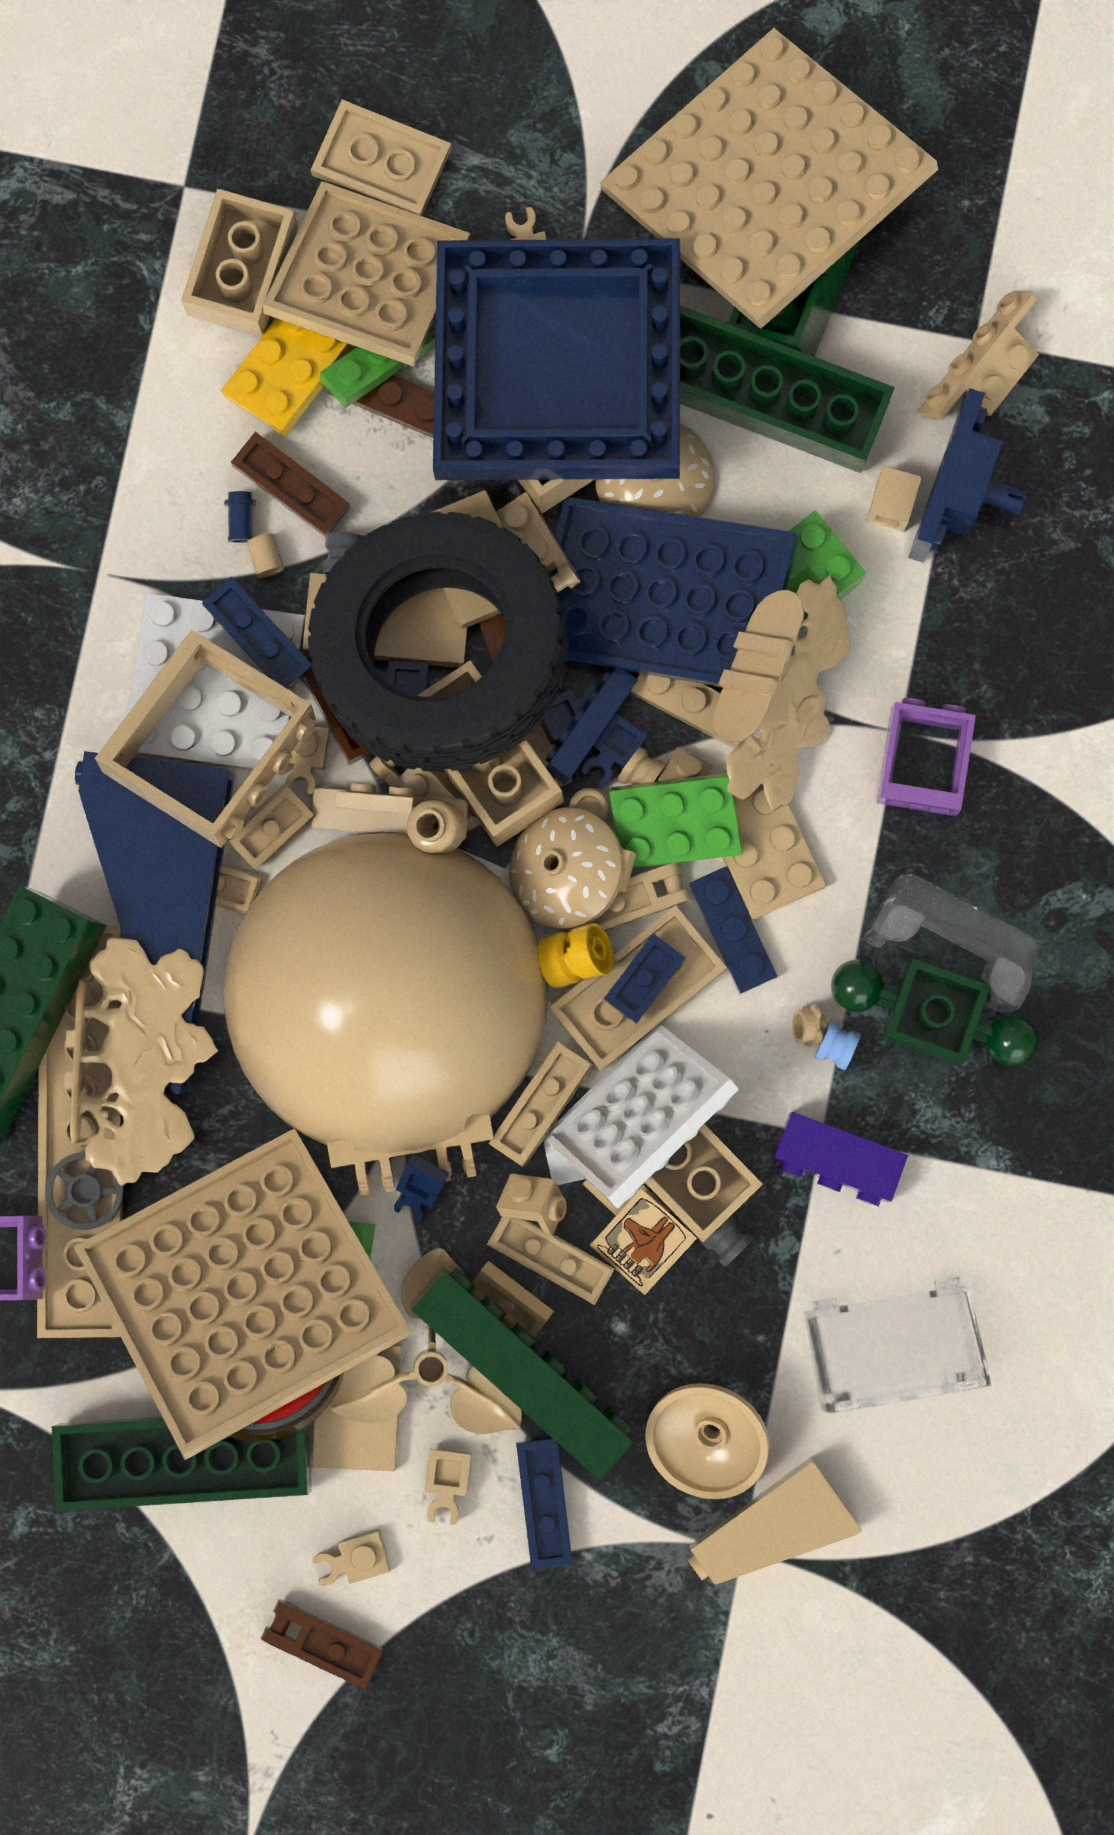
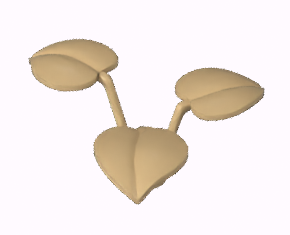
M442 1248L434 1249L422 1256L405 1277L401 1290V1299L406 1313L412 1318L420 1319L411 1310L410 1303L443 1266L449 1272H452L455 1267L463 1272ZM429 1326L428 1349L417 1355L413 1371L400 1373L395 1376V1369L391 1361L381 1355H374L344 1372L339 1390L331 1404L333 1412L348 1420L361 1423H380L396 1417L407 1403V1394L401 1384H399L400 1382L418 1379L423 1385L437 1386L445 1381L460 1386L452 1394L450 1408L454 1420L463 1429L476 1434H489L518 1429L521 1426L522 1420L521 1409L475 1367L472 1366L469 1369L465 1380L448 1373L446 1358L441 1352L436 1350V1332Z

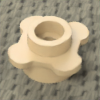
M812 1004L811 1008L803 1006L802 1010L794 1012L792 1029L797 1042H804L806 1046H812L813 1042L815 1045L822 1043V1038L826 1032V1020L817 1004Z

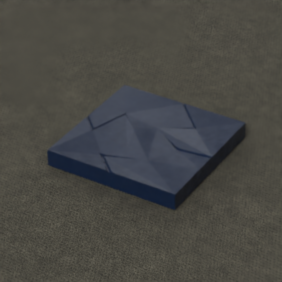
M680 238L437 241L433 473L435 480L680 479Z

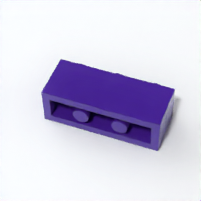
M790 1112L772 1159L781 1162L778 1169L800 1178H802L804 1171L819 1177L817 1184L837 1192H840L842 1186L858 1191L856 1199L879 1207L881 1200L892 1202L908 1155L795 1112Z

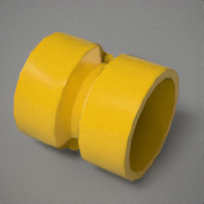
M597 923L573 928L569 933L560 932L543 937L537 947L541 973L547 983L553 988H561L578 983L581 979L589 980L609 974L614 964L613 949L605 930Z

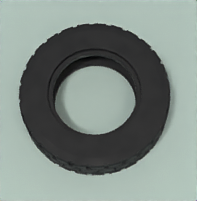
M441 512L420 513V516L413 517L410 515L394 520L387 526L382 525L366 534L365 538L358 540L345 551L341 560L338 559L326 575L325 583H321L314 600L315 608L311 609L308 630L311 633L308 636L309 657L312 660L311 666L316 681L327 704L343 729H346L348 735L363 748L368 747L370 753L386 762L391 760L394 765L412 770L416 768H421L422 771L444 772V769H451V771L471 768L473 764L480 763L481 765L500 757L499 754L504 751H510L524 741V737L527 734H531L544 720L546 712H550L559 695L558 687H562L567 670L565 662L568 660V631L559 596L545 565L540 563V558L528 544L521 543V538L505 527L499 528L497 523L478 516L473 518L470 517V514L448 512V514H442ZM457 588L480 595L493 604L505 620L502 648L491 668L469 687L444 696H417L393 687L376 671L375 647L380 630L390 614L409 598L432 589Z

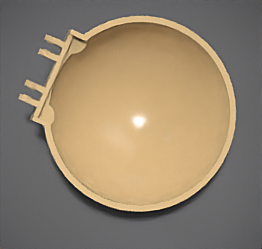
M366 833L334 840L309 851L282 869L254 899L238 926L226 963L223 987L224 1013L233 1051L243 1073L269 1108L297 1131L328 1147L331 1168L336 1169L355 1165L361 1197L370 1195L371 1183L367 1175V1162L379 1160L382 1170L383 1187H385L386 1192L395 1191L391 1158L436 1150L438 1165L449 1172L446 1181H451L452 1169L448 1161L447 1148L461 1146L464 1172L467 1174V1178L476 1176L471 1144L494 1139L491 1118L511 1099L523 1083L534 1063L542 1042L547 1021L549 992L548 983L544 979L539 967L538 935L529 916L510 889L484 864L464 851L456 848L450 853L433 854L423 852L413 845L407 834Z

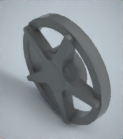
M80 1152L63 1158L54 1166L47 1178L45 1197L49 1210L59 1222L73 1229L91 1230L103 1226L116 1215L123 1201L124 1185H119L114 1177L117 1188L101 1187V1184L95 1178L97 1168H94L91 1164L86 1174L78 1175L74 1178L61 1171L63 1167L75 1160L86 1159L85 1152ZM57 1175L68 1184V1198L58 1208L53 1200V1184ZM116 1194L115 1202L110 1211L103 1218L97 1220L95 1204L103 1195ZM73 1205L86 1208L92 1223L81 1224L72 1222L65 1218L61 1212Z

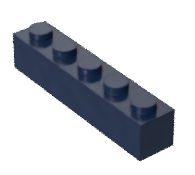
M615 668L613 671L608 669L600 679L603 685L599 691L594 689L586 699L589 705L585 711L581 708L572 721L576 723L571 730L567 728L559 738L562 744L558 750L553 748L545 758V761L548 762L545 768L550 775L563 784L571 778L638 679L620 668Z

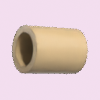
M262 534L247 541L258 578L269 577L284 570L273 534Z

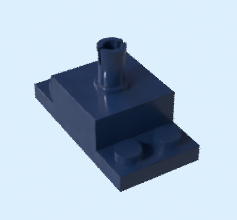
M969 388L958 412L908 556L910 559L923 563L928 552L936 554L946 530L967 536L977 518L980 507L984 503L1014 512L1016 515H1019L1027 490L993 480L994 475H992L1003 441L978 433L981 430L988 410L981 407L985 395L983 392Z

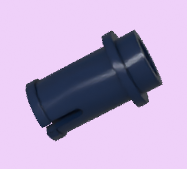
M228 492V500L224 501V506L228 507V542L247 543L248 540L253 538L252 507L256 506V501L252 499L251 492Z

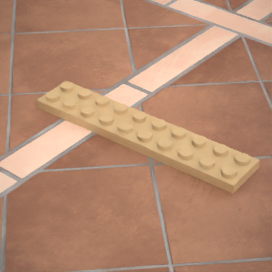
M106 926L90 961L96 957L98 952L106 949L109 938H123L120 926ZM89 961L81 979L85 981L87 986V1006H95L104 997L103 987L91 973ZM78 986L39 1065L38 1216H42V1225L46 1232V1242L42 1248V1267L45 1270L46 1283L42 1290V1299H37V1338L121 1337L74 1246L122 1221L123 1201L116 1215L108 1223L91 1230H77L65 1226L53 1216L45 1197L47 1178L54 1166L71 1154L85 1152L90 1138L95 1136L100 1130L93 1114L85 1111L82 1114L79 1140L76 1144H71V1092L63 1089L64 1072L73 1071V1051L65 1047L66 1030H75ZM119 1000L110 1001L107 1009L120 1008L122 1003ZM94 1017L87 1018L85 1051H99L102 1048L103 1041L109 1033V1025ZM85 1063L83 1093L90 1097L99 1098L111 1086V1068L105 1063ZM116 1092L110 1094L107 1100L115 1102L119 1094ZM103 1106L102 1111H108V1117L105 1119L118 1127L122 1126L123 1116L115 1108ZM104 1128L105 1137L114 1138L115 1133L110 1128ZM86 1159L75 1160L63 1167L61 1171L74 1178L78 1175L86 1174L90 1163ZM97 1168L95 1178L99 1181L101 1187L117 1188L111 1171ZM58 1175L53 1184V1200L57 1208L68 1198V1184ZM116 1194L103 1195L95 1204L97 1220L103 1218L110 1211L115 1202ZM73 1205L61 1212L65 1218L72 1222L81 1224L92 1223L86 1208Z

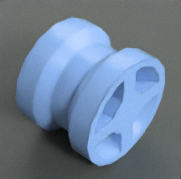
M831 1020L814 1058L821 1061L825 1059L834 1061L837 1068L845 1071L857 1047L861 1033L854 1030L846 1032L840 1029L838 1023Z

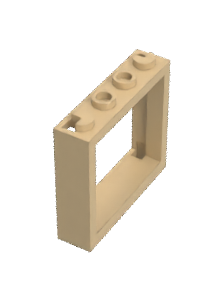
M191 629L95 757V760L104 774L222 848L228 839L232 840L239 834L244 825L243 818L252 806L257 807L264 800L268 792L267 785L275 774L283 773L292 759L291 752L299 741L304 742L310 737L316 725V717L311 703ZM203 663L291 717L214 823L209 822L126 769V766Z

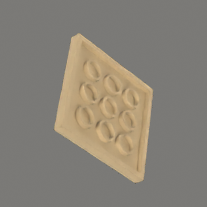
M322 181L263 303V313L414 367L436 318L437 241L470 240V233Z

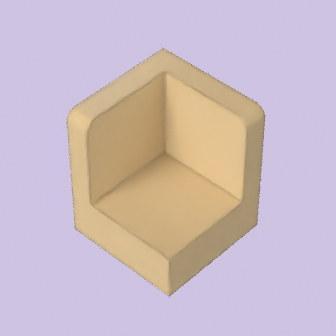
M883 466L878 477L866 521L905 532L920 485V476Z

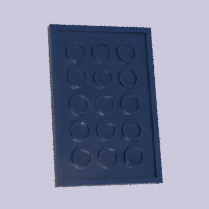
M565 498L555 538L581 580L573 588L567 586L558 592L568 631V661L614 669L620 668L625 671L721 687L718 683L724 669L730 670L738 649L733 647L738 633L746 631L757 605L766 596L776 591L787 590L798 535L796 532L578 498ZM556 567L549 572L551 577L559 572L558 568Z

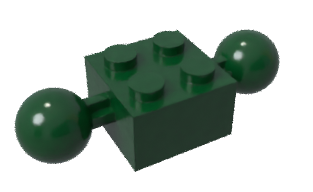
M914 958L907 962L899 987L883 982L880 972L873 964L859 959L841 964L832 976V995L835 1001L844 1009L861 1012L877 1005L890 1010L881 1040L955 1066L965 1063L972 1039L985 1043L990 1055L997 1062L1005 1066L1015 1067L1023 1065L1030 1061L1038 1050V1031L1034 1024L1026 1017L1017 1014H1007L993 1021L981 1016L991 985Z

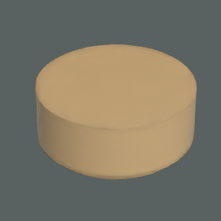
M582 789L575 793L570 801L569 808L589 811L602 818L605 822L609 816V802L606 796L597 789Z

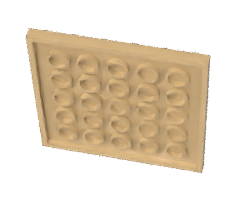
M773 28L607 175L600 184L603 191L656 238H680V259L761 329L938 170L937 160Z
M295 1128L74 1246L185 1460L412 1335L410 1328Z

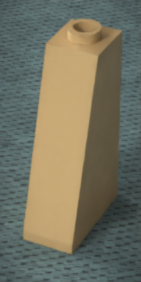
M809 1458L689 1545L694 1556L689 1558L688 1561L702 1581L709 1576L716 1585L850 1538L862 1530L817 1466Z

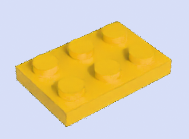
M275 318L222 388L221 392L225 398L286 437L324 387L320 382V372L348 354L354 345Z

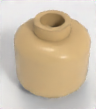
M433 799L423 801L414 807L408 816L406 826L408 837L413 845L423 852L433 854L452 852L460 846L466 832L465 818L460 810L451 803Z

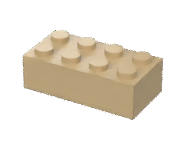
M468 661L417 696L438 697L453 694L474 684L482 676L473 663ZM525 738L524 741L510 751H504L499 754L500 757L481 765L477 763L473 764L471 768L455 771L444 769V772L462 798L468 801L469 808L496 847L564 803L562 790Z

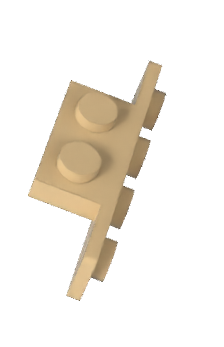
M1013 291L999 301L995 314L987 323L976 330L972 343L963 354L957 356L950 363L949 372L942 381L932 387L925 395V402L918 410V413L923 418L942 420L962 394L966 397L969 388L985 393L981 407L988 409L987 416L993 414L1039 355L1015 329L1038 299L1033 292Z
M351 783L350 790L315 788L313 790L312 804L314 816L312 817L311 825L313 828L365 833H402L408 835L406 827L408 816L414 807L423 801L433 799L448 802L457 807L465 818L467 830L468 801L464 799L413 795L414 788L389 786V793L375 792V785Z

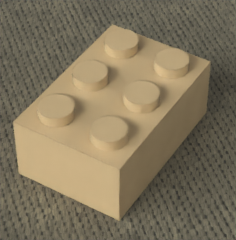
M217 189L181 300L187 315L262 337L270 318L269 315L263 313V303L298 230L294 210Z
M705 1124L700 1127L695 1137L686 1141L669 1158V1161L663 1168L655 1171L644 1182L700 1242H704L763 1185Z

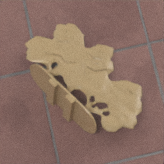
M830 575L820 584L814 583L810 579L800 584L796 593L789 590H780L766 596L757 605L746 631L738 633L733 646L738 651L730 670L724 669L718 683L723 689L713 714L714 730L719 738L727 742L745 740L741 746L730 753L726 760L727 775L730 779L727 786L728 792L745 800L759 785L763 784L764 796L772 810L778 808L781 804L785 806L793 798L800 776L798 749L802 746L814 749L831 734L828 718L824 716V709L826 707L825 693L823 689L817 687L816 679L818 673L839 664L850 651L851 640L850 632L846 625L847 613L845 602L836 597L837 586L832 581ZM806 611L808 616L807 619L803 620L804 612ZM807 626L806 636L796 640L801 627ZM795 646L794 655H791L792 649ZM757 730L761 731L758 739L753 735Z
M109 938L106 949L98 952L96 957L90 961L91 973L103 987L104 997L95 1006H87L86 983L82 979L78 983L75 1030H66L65 1047L73 1051V1071L64 1072L63 1089L71 1092V1144H76L79 1140L82 1114L85 1111L91 1112L96 1118L100 1130L95 1136L90 1138L85 1148L86 1160L94 1168L112 1171L119 1185H124L126 1183H135L142 1172L158 1173L164 1166L169 1164L174 1154L182 1152L194 1140V1133L185 1112L164 1095L165 1087L169 1082L180 1084L185 1082L194 1073V1065L197 1062L207 1061L218 1050L213 1043V1039L203 1026L186 1023L182 1018V1014L188 1009L190 1004L200 997L204 970L198 960L191 959L189 954L183 949H177L175 952L162 956L156 965H152L137 940ZM119 1000L122 1003L120 1008L107 1009L110 1001ZM94 1017L109 1025V1033L105 1037L102 1048L99 1051H85L87 1018ZM85 1063H105L111 1068V1086L99 1098L90 1097L83 1093ZM115 1092L119 1094L115 1102L107 1100L110 1094ZM102 1107L115 1108L123 1116L124 1123L122 1126L118 1127L105 1119L108 1117V1111H102ZM104 1128H110L115 1133L114 1138L105 1137Z

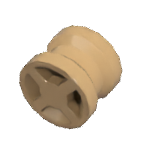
M640 746L621 771L618 780L624 784L631 783L632 785L657 782L667 764L661 760H652L648 757L647 751Z

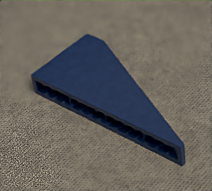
M84 751L83 761H78L76 765L75 784L79 785L80 799L124 939L137 940L152 965H156L162 956L175 952L177 949H183L189 954L191 959L198 960L204 970L200 997L193 1001L182 1014V1018L186 1023L198 1026L225 844L220 848L101 771L95 760L98 753ZM135 757L126 766V769L211 823L216 821L232 799L235 774L228 769ZM191 1076L182 1084L169 1082L171 1092L188 1095Z

